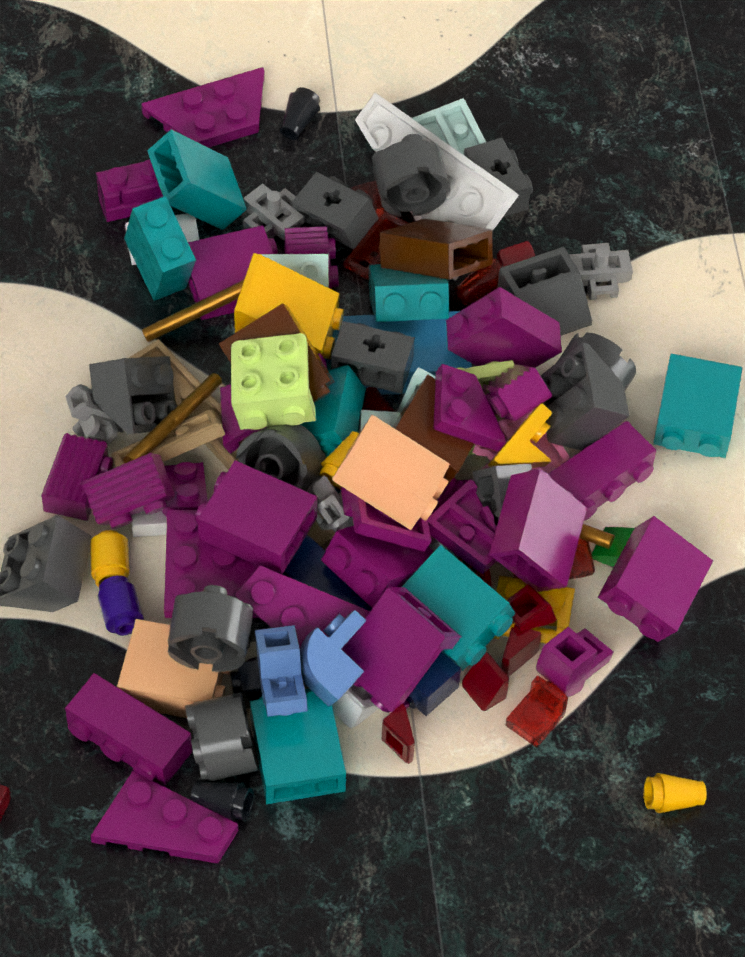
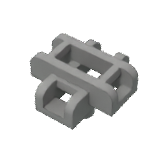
M262 183L243 198L247 208L246 211L250 214L243 220V228L258 227L264 223L267 225L264 229L268 239L278 236L284 240V228L301 227L304 225V216L288 204V202L291 204L296 196L286 188L281 192L272 191ZM261 200L265 202L262 206L258 204ZM283 213L284 216L278 220L276 217Z
M609 243L582 245L581 254H569L580 272L583 286H587L590 300H596L597 295L610 294L611 298H617L619 292L618 283H626L632 279L633 270L628 250L610 251ZM596 282H607L608 285L596 286Z
M79 384L73 387L65 396L72 417L79 419L73 426V431L78 436H85V438L92 440L97 439L99 442L105 441L109 446L116 438L117 433L124 431L94 402L92 389H89L87 386Z
M325 475L318 476L309 486L307 492L318 496L317 511L319 513L317 512L316 522L320 529L333 530L336 533L337 530L353 526V517L344 515L341 492L339 494L336 492Z

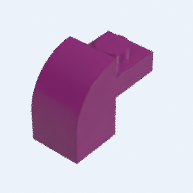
M567 627L543 646L536 664V671L564 695L571 697L582 690L588 678L610 662L614 651L586 628L575 633Z

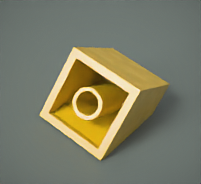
M253 253L234 310L235 333L284 303L293 313L317 354L320 353L324 359H331L336 340L332 335L334 330L340 331L344 317V309L339 308V293L261 254Z

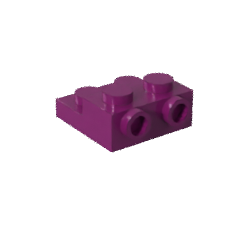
M341 486L344 515L353 517L355 533L425 552L431 543L428 519L424 521L419 518L413 528L409 530Z

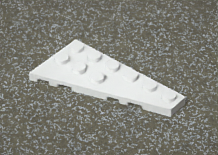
M374 93L355 119L370 146L376 152L402 141L409 134H419L422 140L432 142L439 148L449 180L450 191L447 189L445 193L446 200L441 206L429 213L413 216L416 221L430 219L487 228L493 231L519 196L511 188L377 93Z

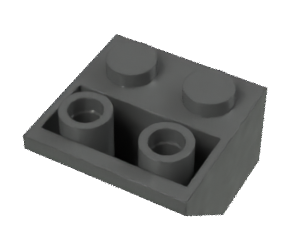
M565 247L499 269L497 288H503L558 321L561 336L592 325V318L580 272Z
M582 342L541 375V378L552 394L551 398L542 403L553 412L546 420V423L550 425L546 432L549 443L582 451L629 417L623 383L587 343Z
M170 356L122 358L89 364L94 402L127 434L151 432L177 407L173 385L174 374L171 368Z
M58 515L10 536L3 549L5 555L0 572V606L55 612L78 602L92 536Z

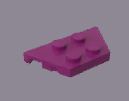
M263 67L141 103L142 114L147 119L154 117L160 121L166 132L172 129L208 148L258 133L265 70Z

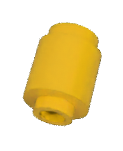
M104 530L94 536L90 543L91 576L95 580V584L99 587L102 581L112 576H125L128 578L130 575L128 539L115 530Z

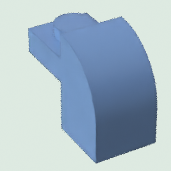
M356 610L352 611L345 618L339 613L323 630L328 637L318 627L305 637L300 647L302 679L309 689L328 707L338 701L364 672L341 650L366 622Z
M295 625L255 630L259 677L267 717L276 715L288 716L293 713L307 712V698L301 674L300 649Z

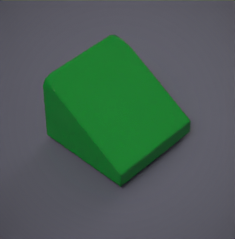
M605 527L603 531L615 535V538L609 549L596 545L590 558L614 567L634 528Z

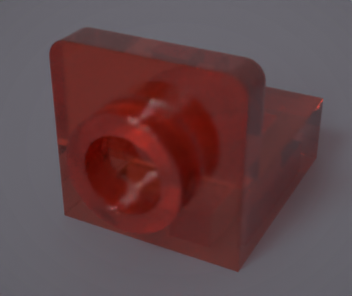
M536 676L531 682L530 692L506 718L505 726L537 748L565 716L568 696L552 682L545 681L540 676Z

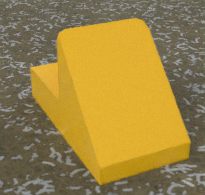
M542 403L537 406L487 466L531 463L532 468L548 465L551 459L533 445L530 439L537 443L547 432L550 425L546 423V420L553 412Z

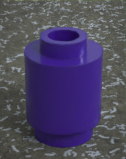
M125 576L109 577L101 582L99 585L100 591L97 595L106 629L120 636L132 634L135 620H144L135 586Z

